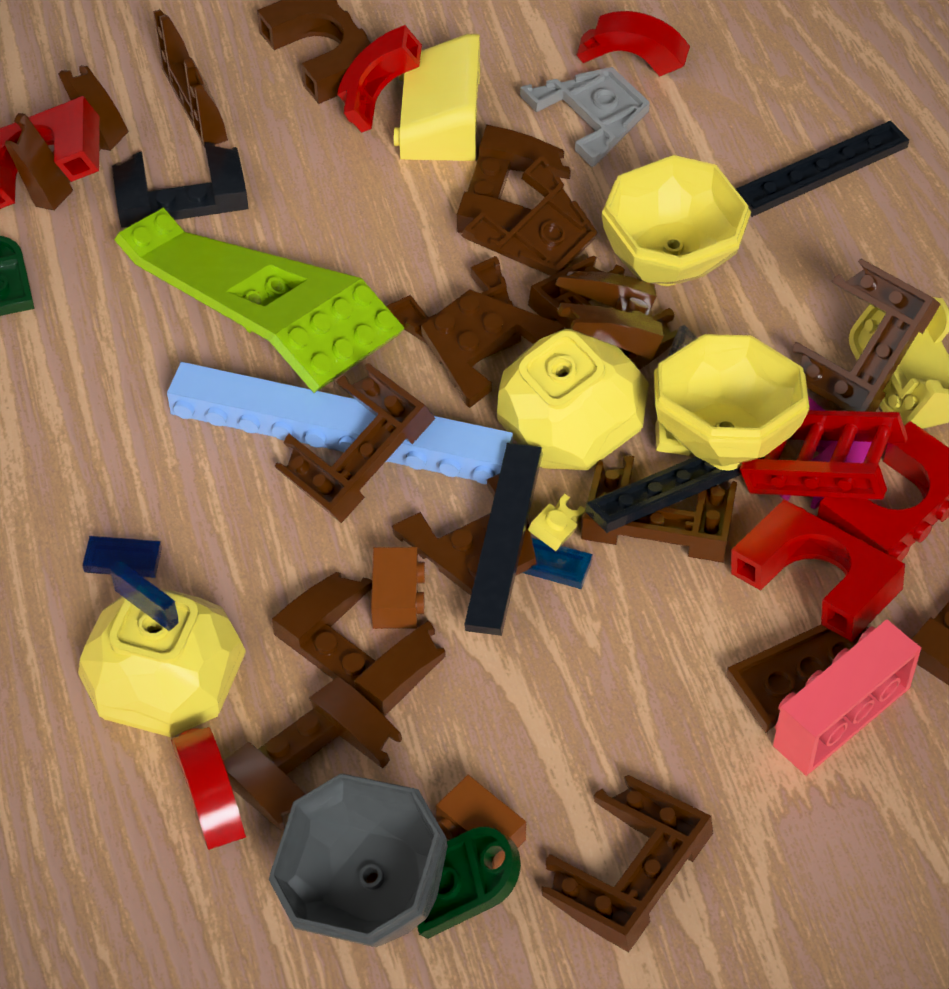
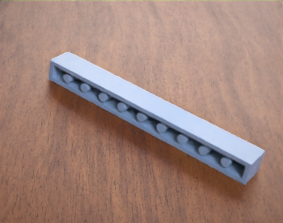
M185 362L180 363L167 391L170 413L180 418L209 422L215 426L241 429L247 433L264 434L280 440H285L286 436L291 434L301 443L309 444L316 448L323 447L337 450L343 453L376 417L353 398L320 391L313 393L311 389ZM434 416L436 419L413 444L405 439L386 461L409 466L416 470L424 469L442 473L448 477H460L474 480L481 484H487V479L500 473L507 443H513V433Z

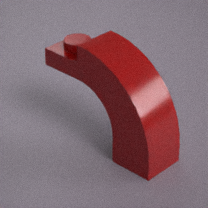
M617 11L601 15L596 29H590L583 34L576 55L585 63L613 51L631 52L647 61L660 77L684 67L690 45L672 26L654 16L633 11Z
M406 25L385 33L369 44L351 63L340 82L337 95L345 103L344 114L347 120L353 123L361 133L372 129L375 104L384 87L397 76L418 68L420 65L422 44Z
M211 728L189 729L182 732L178 737L172 738L173 749L182 769L201 834L208 850L246 838L233 790Z

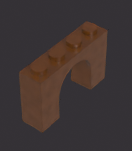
M280 0L257 10L259 32L273 50L312 36L327 37L339 43L335 49L301 63L303 86L318 104L338 96V88L345 72L355 58L371 44L365 31L355 25L348 11H343L338 5L337 0Z

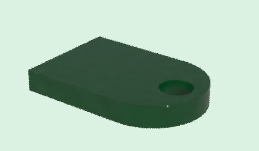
M0 236V316L35 309L21 248L12 239Z
M477 827L447 841L448 847L437 899L428 917L417 926L419 935L429 939L495 907L510 895L518 881L521 868L520 854L511 838L491 827ZM504 850L505 859L502 865L493 869V858L498 852Z

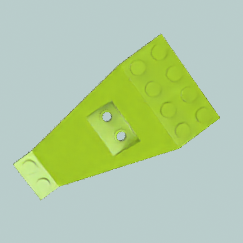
M164 207L122 230L114 239L135 265L242 325L249 334L254 332L268 340L313 393H316L392 341L405 329L362 278L184 232Z

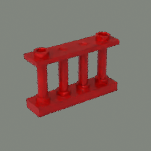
M809 410L802 425L789 438L805 440L796 461L779 460L787 442L786 440L765 455L764 459L743 462L740 471L750 494L883 500L887 492V486L879 466L880 459L887 442L906 443L908 437L900 412ZM820 440L838 441L829 462L812 461ZM854 441L872 442L863 463L845 462Z

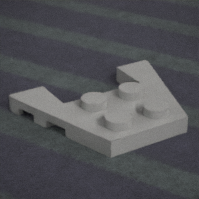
M613 67L576 74L574 80L565 82L553 79L546 81V86L532 88V85L529 84L520 87V97L535 112L560 100H564L595 130V132L575 141V151L591 167L595 166L649 112L650 102Z

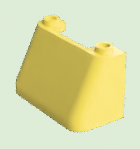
M465 34L421 50L419 67L399 75V80L404 81L400 127H394V146H400V159L476 161L478 84H480V34Z
M936 297L933 298L941 305L924 333L918 332L884 388L883 392L886 395L880 404L883 412H900L904 425L911 421L922 429L949 423V354L942 343V340L949 332V308L943 298ZM870 304L850 330L849 345L856 360L859 359L886 314Z

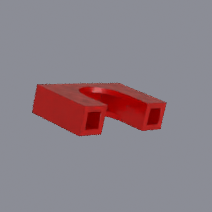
M84 96L28 117L48 146L54 145V162L71 182L99 171L100 116ZM17 123L0 128V209L15 204L18 170L5 146V142L8 140L17 144L22 132Z
M911 421L904 425L908 437L907 442H887L883 462L915 484L922 493L923 500L911 508L896 510L881 507L869 499L825 497L820 501L817 515L818 518L834 524L837 528L858 539L864 540L867 544L888 555L894 556L899 561L906 557L910 547L916 541L921 543L926 539L932 530V526L938 520L943 522L949 517V447Z
M786 500L779 503L731 550V574L760 591L783 568L799 560L819 559L830 562L840 568L846 576L822 599L821 625L851 642L903 590L905 563Z

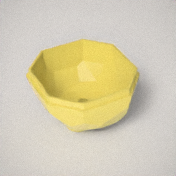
M672 155L619 175L613 184L602 211L603 228L615 254L639 280L656 283L661 286H671L704 277L732 258L740 247L751 211L747 203L717 165Z
M563 329L539 339L503 371L498 392L497 420L507 432L513 433V439L518 444L542 447L543 455L540 467L546 469L589 470L597 464V461L604 459L641 431L644 423L649 383L633 362L617 346L572 329ZM564 372L569 373L566 376L559 377V375Z
M704 334L660 362L658 368L654 370L655 407L658 421L696 457L720 470H735L743 462L764 457L797 431L809 411L806 376L803 372V367L751 335Z
M142 587L125 593L101 612L83 649L79 661L78 674L99 717H102L104 720L173 737L218 717L246 650L221 606L200 597L172 590ZM153 630H161L157 633H150Z

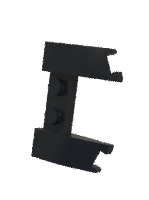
M204 142L211 182L148 191L142 151L132 155L133 159L119 166L113 165L115 195L121 228L129 227L163 207L174 220L249 209L238 148L216 147L215 143Z

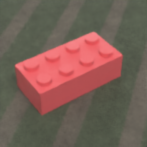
M888 619L877 628L869 627L861 635L854 647L850 650L848 648L841 650L832 661L831 666L825 671L817 670L811 675L802 690L797 694L795 692L789 693L781 701L778 707L780 713L775 725L776 733L773 747L805 776L810 774L910 689L921 647Z

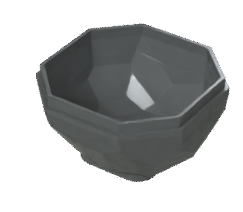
M339 774L293 802L270 872L269 881L295 929L378 947L408 934L428 917L438 895L448 847L447 839L418 789L348 774ZM378 873V878L375 882L367 883V878L370 874Z

